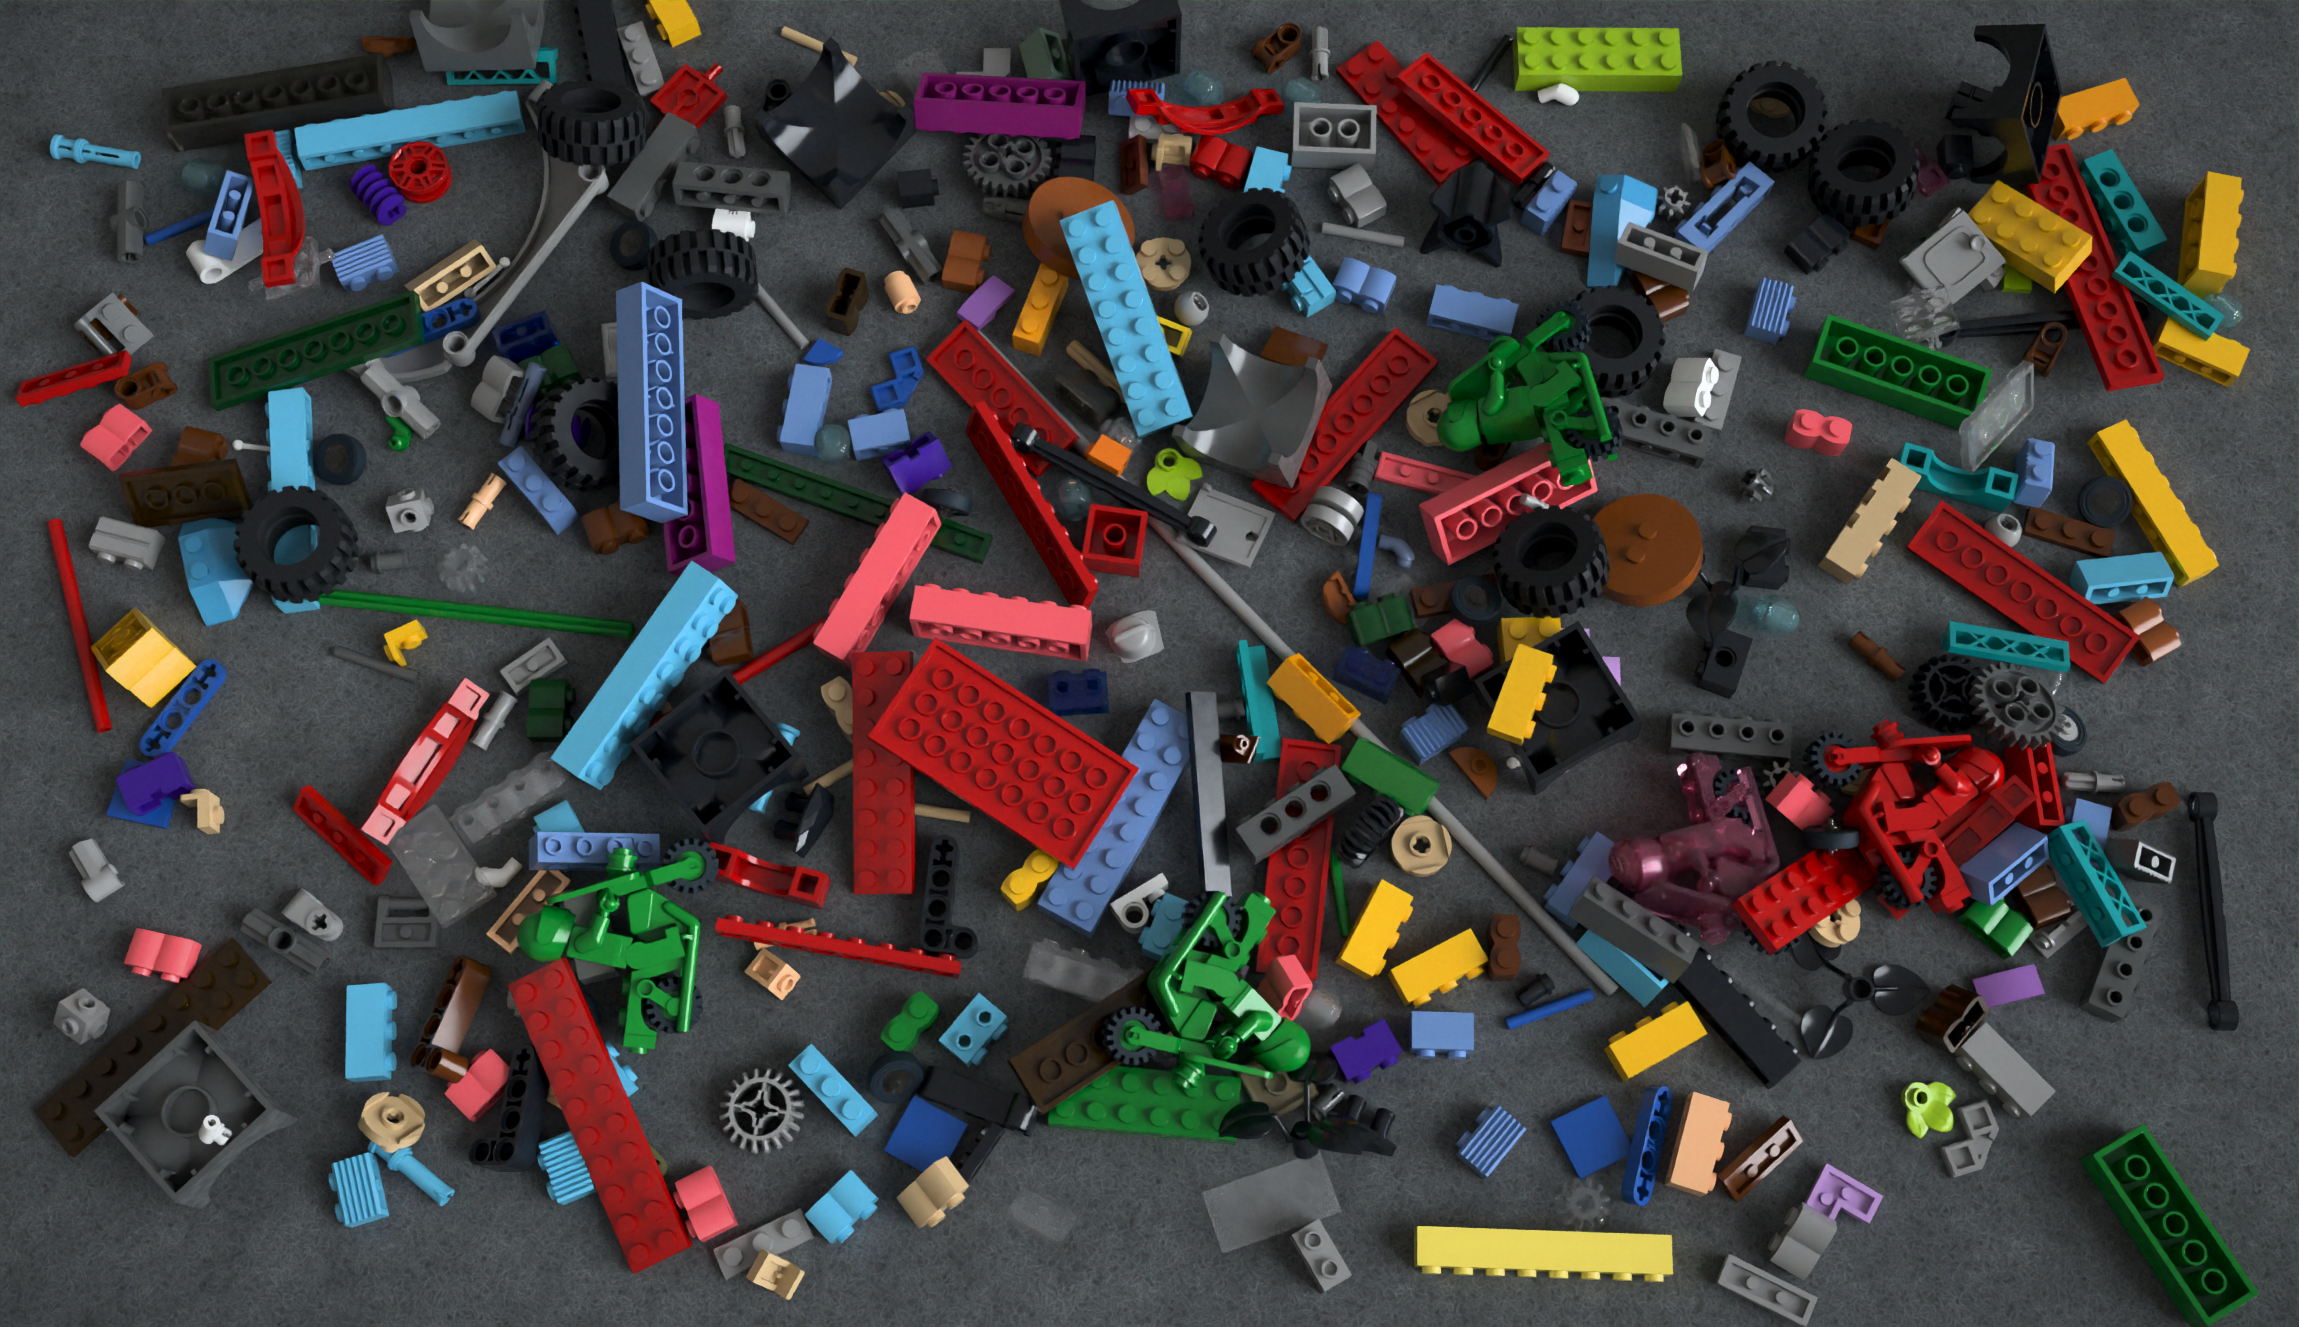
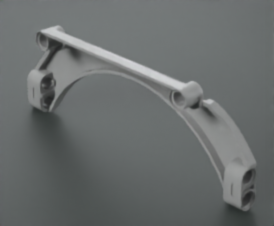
M546 80L540 81L525 103L537 130V101L546 89H550L553 84ZM542 148L544 188L534 226L525 244L510 266L485 290L471 299L476 303L481 313L477 324L461 331H453L443 338L389 358L381 357L345 369L344 371L359 378L371 365L379 363L399 383H406L447 373L452 367V363L459 367L470 365L475 359L476 348L593 198L607 190L609 180L606 176L604 165L591 167L585 164L583 166L575 165L573 162L566 163L558 157L553 158ZM469 309L463 310V311H464V317H465V316H468V315H469ZM450 314L452 320L456 321L454 314ZM437 318L433 322L432 327H443L446 324V318Z

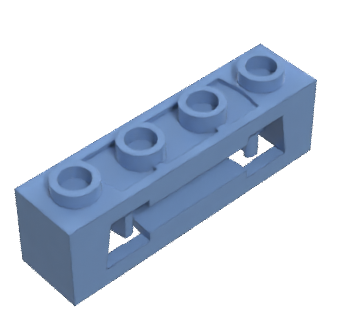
M1750 161L1742 169L1737 167L1735 179L1729 180L1725 186L1722 184L1718 185L1711 193V199L1707 203L1701 202L1692 213L1693 217L1689 221L1684 219L1674 230L1676 233L1675 239L1707 250L1709 253L1770 193L1775 181ZM1739 189L1734 197L1738 203L1715 225L1712 234L1708 237L1712 228L1706 223L1731 200L1733 193Z
M537 832L529 839V870L606 871L605 866H608L609 863L606 853L613 854V848L632 849V855L638 856V861H634V868H637L636 870L638 871L649 870L660 864L659 834Z

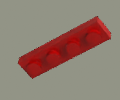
M127 350L22 381L15 399L21 407L31 404L38 405L50 398L64 397L84 388L91 389L100 383L110 380L117 381L128 375L132 357Z
M311 785L301 788L292 810L374 887L381 884L385 880L393 861Z

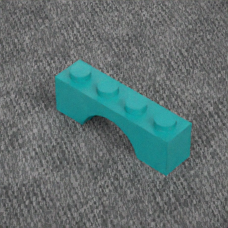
M1908 442L1903 444L1894 457L1896 461L1922 476L1915 486L1917 489L2002 513L2013 501L2018 474L1991 466L1978 470L1956 468L1940 461L1935 456L1934 450Z

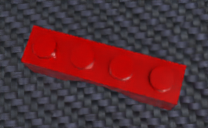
M710 842L709 846L715 850L719 860V871L715 881L822 910L831 883L827 873L798 865L791 867L770 863L748 855L740 849Z

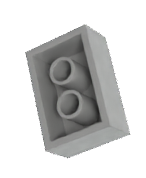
M1294 102L1291 166L1294 168L1346 170L1358 163L1364 170L1373 171L1376 156L1377 105Z

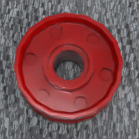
M417 141L407 143L393 154L388 166L390 178L395 184L397 191L404 199L411 203L425 204L436 201L450 188L453 178L446 156L439 147L430 142Z

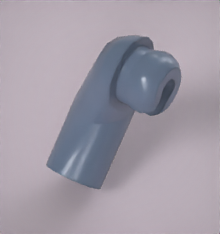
M1381 534L1377 548L1394 552L1398 556L1397 566L1410 568L1412 560H1415V554L1409 545L1402 539Z

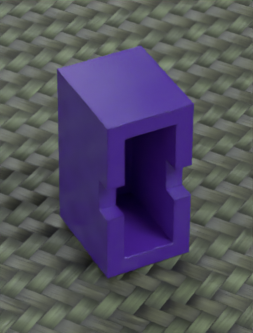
M930 431L909 442L911 448L902 452L899 448L880 459L893 486L902 495L904 493L913 494L917 492L921 485L930 480L941 478L947 470L952 468L938 438Z
M173 751L158 754L153 758V761L142 766L130 767L124 774L116 777L127 808L139 817L162 807L161 800L171 797L174 801L179 799L180 795L190 794L191 790L196 789L185 760Z
M1384 1018L1362 1029V1033H1360L1361 1038L1354 1040L1351 1035L1330 1046L1328 1052L1335 1057L1337 1069L1345 1084L1353 1080L1354 1084L1357 1085L1370 1078L1371 1074L1369 1071L1378 1066L1383 1071L1398 1063L1396 1057L1401 1054L1402 1049Z

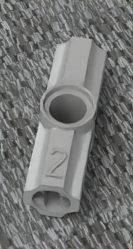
M379 363L371 365L361 376L362 383L381 400L385 413L390 417H400L423 440L432 435L441 425L440 420L420 402V396L416 389L408 385L402 386Z

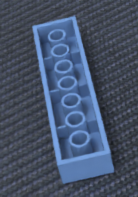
M641 281L616 291L620 510L659 523H665L688 515L682 299Z
M1154 699L1121 756L1138 767L1139 770L1074 871L1060 863L1037 903L1038 911L1089 939H1092L1109 909L1110 903L1114 900L1190 765L1187 715L1157 699Z

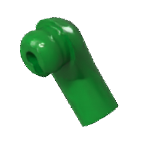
M387 415L385 421L394 430V434L391 437L392 440L388 441L389 447L397 452L405 451L410 444L412 429L400 417H390Z

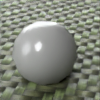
M1187 291L1182 293L1175 301L1174 313L1177 320L1183 325L1194 327L1202 324L1208 316L1209 305L1206 298L1199 292Z
M2004 513L1992 516L1985 523L1984 527L1986 531L2010 547L2018 543L2022 533L2020 522L2012 515Z

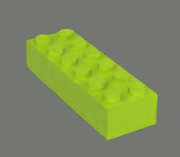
M1517 27L1512 43L1514 91H1538L1564 83L1576 91L1676 92L1682 78L1679 28Z

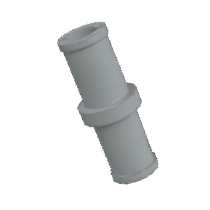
M501 690L500 695L489 712L483 714L482 718L484 720L469 741L486 751L499 728L503 729L505 726L504 720L518 700Z

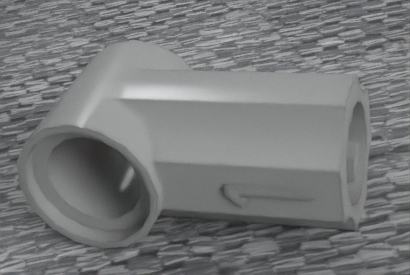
M91 838L80 841L72 846L69 855L83 877V880H81L83 888L93 901L98 903L125 886L124 881L120 882L116 875L119 872L112 864L108 863L95 840Z

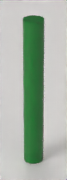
M1335 847L1330 849L1329 874L1341 938L1350 935L1352 927L1339 857L1334 853Z

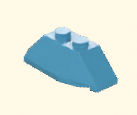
M207 518L183 523L178 536L188 587L207 627L235 619L254 585L236 560L238 553L234 550V540L239 539L235 534L237 525L223 518Z

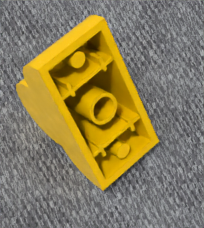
M136 607L90 647L104 670L150 708H153L197 667Z

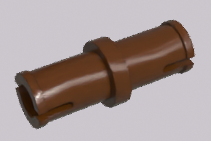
M1861 630L1848 643L1849 646H1852L1868 660V665L1871 667L1874 665L1891 679L1893 683L1906 670L1905 667L1886 653L1887 649L1884 646L1879 647Z

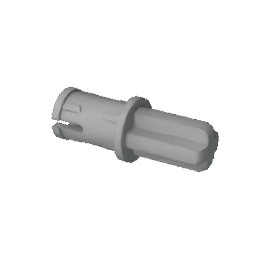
M1318 26L1312 30V50L1309 52V57L1312 59L1311 78L1312 80H1319L1321 74L1322 80L1326 81L1329 78L1328 58L1331 56V52L1328 50V30Z
M731 105L723 110L726 125L724 136L728 141L729 155L739 159L746 153L744 144L746 130L742 126L741 109L738 106Z
M2090 771L2089 773L2065 772L2062 775L2061 785L2066 790L2088 791L2089 794H2096L2097 792L2121 794L2125 788V781H2118L2124 779V776L2121 774H2099L2097 771Z

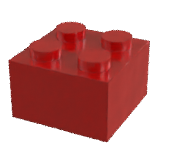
M1090 503L1082 550L1083 563L1089 571L1139 578L1148 526V511Z

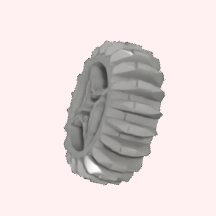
M756 1068L753 1071V1079L744 1072L742 1073L743 1084L736 1080L731 1082L736 1088L734 1093L729 1090L724 1091V1095L730 1098V1102H720V1107L728 1110V1112L721 1114L719 1118L721 1121H730L722 1129L725 1133L734 1131L729 1138L732 1143H736L741 1139L739 1148L742 1150H746L751 1143V1152L754 1154L758 1153L760 1144H762L763 1150L767 1154L771 1152L770 1143L772 1142L778 1150L783 1148L779 1140L781 1137H784L788 1142L793 1140L792 1136L787 1132L790 1128L799 1132L800 1127L793 1123L794 1119L803 1120L804 1114L795 1112V1109H800L805 1104L802 1100L794 1101V1099L801 1095V1091L798 1088L789 1091L794 1085L792 1079L782 1083L785 1076L782 1072H778L773 1079V1070L770 1068L766 1069L764 1077H762L760 1070ZM762 1086L753 1101L740 1103L746 1093ZM771 1087L782 1092L786 1101V1109L772 1105ZM764 1103V1106L772 1112H768L767 1115L763 1114L764 1117L760 1118L751 1109L755 1110L757 1106L760 1107V1104ZM738 1112L752 1117L753 1135L746 1133L741 1128L738 1121ZM784 1119L776 1130L763 1135V1131L766 1130V1126L771 1120Z

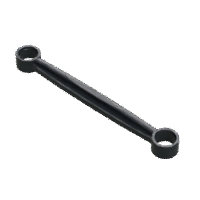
M2134 298L2133 301L2143 317L2142 323L2144 325L2151 317V308L2145 301ZM2074 310L2000 316L1959 322L1950 315H1939L1928 327L1926 335L1929 342L1934 346L1947 347L1955 338L2037 333L2041 325L2046 322L2061 323L2067 330L2081 329ZM1935 325L1946 326L1951 332V337L1940 336L1935 330ZM2053 326L2048 328L2046 332H2054L2059 330L2058 328Z
M1017 423L1009 434L1012 446L1017 451L1028 455L1034 453L1094 488L1112 495L1113 498L1137 510L1148 511L1149 516L1182 531L1189 541L1198 546L1208 547L1217 533V528L1209 520L1201 516L1190 517L1113 473L1041 439L1040 435L1026 424Z
M2192 792L2188 797L2187 803L2189 819L2195 824L2201 920L2212 998L2207 1008L2209 1026L2212 1030L2235 1031L2239 1023V1010L2235 1001L2231 1000L2226 920L2222 904L2224 900L2213 824L2218 812V802L2215 794L2212 792Z

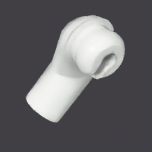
M1564 83L1538 90V97L1541 103L1555 99L1565 105L1572 106L1579 99L1578 92Z
M511 857L501 869L480 868L476 872V879L480 885L486 888H502L515 877L523 866Z
M209 1115L201 1125L199 1139L206 1144H211L215 1141L222 1146L228 1142L232 1136V1131L225 1128V1124L221 1123L217 1116Z

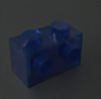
M546 310L491 330L501 357L510 359L515 364L527 358L540 355L544 351L561 344L556 328Z
M1347 645L1335 670L1333 681L1386 705L1398 681L1401 669L1397 668V665L1388 659L1379 660L1370 656V653L1362 647L1355 646L1353 648Z
M1092 668L1084 670L1083 673L1071 674L1070 671L1063 670L1056 671L1053 675H1047L1049 710L1060 717L1109 713L1106 671L1100 672L1099 669Z

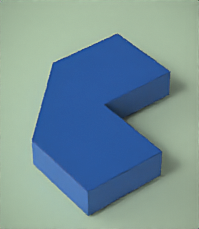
M914 345L889 353L888 358L896 378L870 387L879 414L887 409H897L906 406L924 371Z

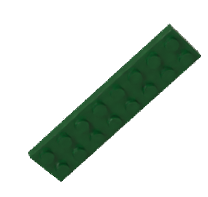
M412 290L208 358L211 407L216 411H221L266 396L269 391L284 390L424 344L420 295Z

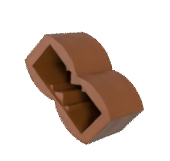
M954 230L942 274L943 288L973 294L977 287L984 283L985 270H982L984 261L989 262L992 246L988 245L987 236Z
M2147 596L2113 616V618L2141 636L2131 651L2143 667L2181 645L2177 630L2164 621L2160 606Z

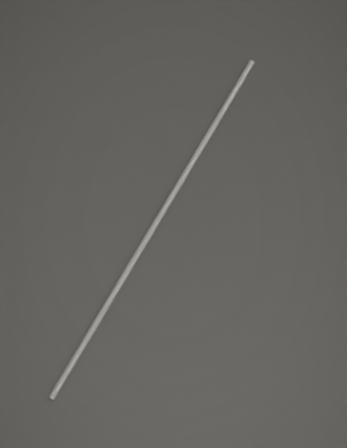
M979 330L978 332L1080 437L1073 446L1084 457L1090 442ZM1148 515V524L1283 662L1287 657L1295 655L1284 641L1193 548L1175 541L1178 533L1170 525ZM1359 718L1349 728L1357 739L1365 737L1391 752ZM1433 796L1426 810L1447 829L1458 843L1608 997L1620 987L1596 962L1576 945L1577 942Z

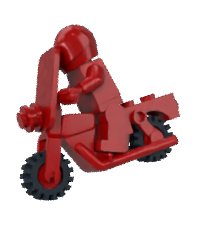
M1888 719L1872 728L1874 734L1870 738L1872 740L1875 739L1878 746H1859L1854 748L1852 745L1856 741L1853 738L1846 741L1848 735L1842 733L1838 736V732L1823 734L1811 742L1805 749L1807 753L1802 757V761H1807L1803 765V770H1810L1811 773L1807 775V778L1809 780L1815 778L1814 785L1817 787L1823 784L1824 790L1831 788L1838 790L1859 777L1858 773L1872 769L1845 809L1842 821L1845 826H1851L1859 830V845L1857 847L1874 873V880L1879 882L1875 885L1876 890L1882 889L1883 891L1879 897L1881 899L1888 898L1889 900L1886 904L1894 906L1896 911L1903 908L1905 910L1912 909L1923 903H1927L1934 914L1943 910L1950 914L1963 907L1964 904L1961 900L1972 894L1965 885L1966 882L1961 876L1959 868L1953 863L1945 850L1943 842L1937 837L1934 829L1930 828L1942 823L1969 801L1992 789L2000 788L2005 780V768L2001 759L1989 750L1968 745L1972 742L1971 735L1904 739V733H1900L1897 729V721L1891 724ZM1961 749L1946 762L1942 763L1940 761L1941 755L1951 754ZM1917 761L1932 765L1935 768L1933 772L1940 778V781L1926 789L1917 778L1913 779L1909 775L1912 771L1911 765ZM1909 849V850H1907V851H1905V852H1903V853H1901V852L1897 853V852H1896L1897 850ZM1877 851L1880 852V854H1881V856L1883 857L1884 861L1881 859V857H1880V855L1878 854Z

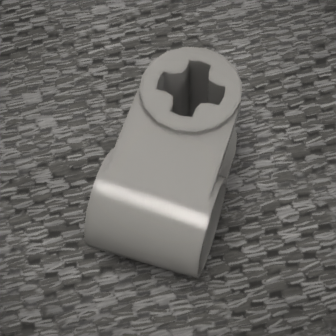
M303 888L296 893L281 912L292 922L324 941L336 940L343 932L342 920L326 908L320 900ZM324 921L327 924L326 928L321 926Z

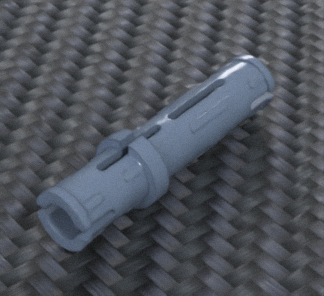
M534 362L528 363L513 406L506 413L507 421L498 439L500 443L516 448L519 436L526 422L528 410L533 404L541 380L547 370L545 367Z

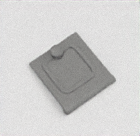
M1963 209L1908 255H1904L1899 259V263L1941 313L1946 312L1953 304L2006 262Z
M1204 483L1188 516H1201L1209 520L1217 528V533L1208 547H1201L1192 543L1185 537L1182 531H1179L1175 541L1250 570L1276 513L1212 489L1211 485Z

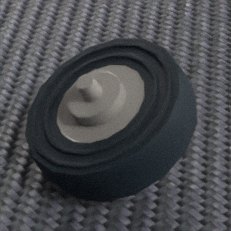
M2061 705L2065 707L2061 715L2065 716L2066 720L2062 723L2064 728L2051 742L2053 755L2067 757L2079 752L2085 746L2088 736L2086 727L2078 714L2067 706Z

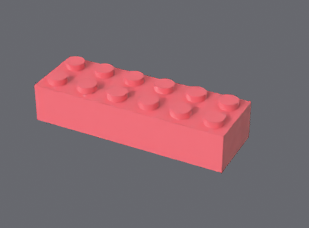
M1544 442L1419 504L1432 551L1449 566L1495 543L1501 531H1506L1505 526L1512 520L1515 522L1518 520V516L1524 512L1527 514L1534 512L1533 509L1520 504L1519 499L1523 493L1529 494L1549 505H1558L1560 509H1563L1565 506H1569L1597 492L1598 488L1590 458L1588 462L1593 478L1579 485L1564 487L1558 467L1552 468L1547 452L1553 450L1551 443L1545 445Z
M904 493L901 499L897 498L893 502L889 511L891 516L886 524L881 523L874 535L875 542L871 548L864 550L859 559L861 565L855 574L851 573L844 584V593L840 599L836 598L832 602L828 611L830 616L825 624L821 623L817 627L813 635V639H815L813 644L823 656L852 671V653L865 652L942 525L933 507L907 493Z
M935 584L915 586L909 617L914 637L933 640L936 637L941 641L1087 662L1092 634L1091 611L1080 605H1070L1068 608L1057 606L1052 601L1034 603L1018 596L1011 597V599L1000 598L999 595L991 592H983L982 595L972 594L963 588H954L953 591L945 590Z

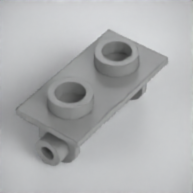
M2072 901L2071 912L2065 920L2035 930L2028 936L2029 941L2046 959L2088 925L2078 905Z

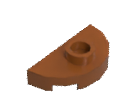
M363 36L361 44L363 50L378 53L379 57H393L396 52L415 49L416 39L414 37Z
M1337 570L1327 578L1322 588V602L1325 611L1332 619L1341 624L1348 625L1345 615L1351 612L1350 607L1357 603L1339 570Z
M1460 747L1449 752L1448 756L1487 800L1493 793L1498 779L1496 766L1491 757L1482 750L1473 747Z

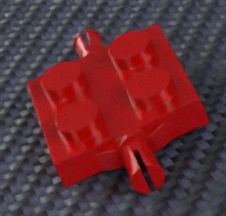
M714 62L703 73L694 70L685 63L649 100L651 106L663 115L659 122L653 126L654 130L668 112L695 125L698 130L728 98L726 92L715 85L713 81L723 72L722 67Z

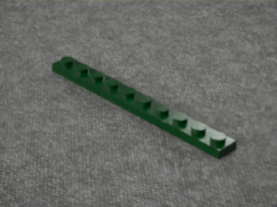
M725 443L726 475L729 477L739 478L749 484L876 528L881 523L886 524L891 516L889 511L894 502L893 500ZM939 517L942 525L929 546L983 564L993 540L992 535Z

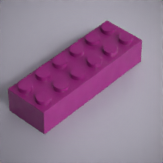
M923 72L914 98L916 129L927 132L952 131L956 134L973 132L981 135L1006 134L1011 137L1027 135L1036 138L1060 137L1065 140L1080 138L1086 112L1085 81Z
M698 394L685 398L688 515L663 523L668 573L681 576L691 560L710 573L736 563L719 403Z

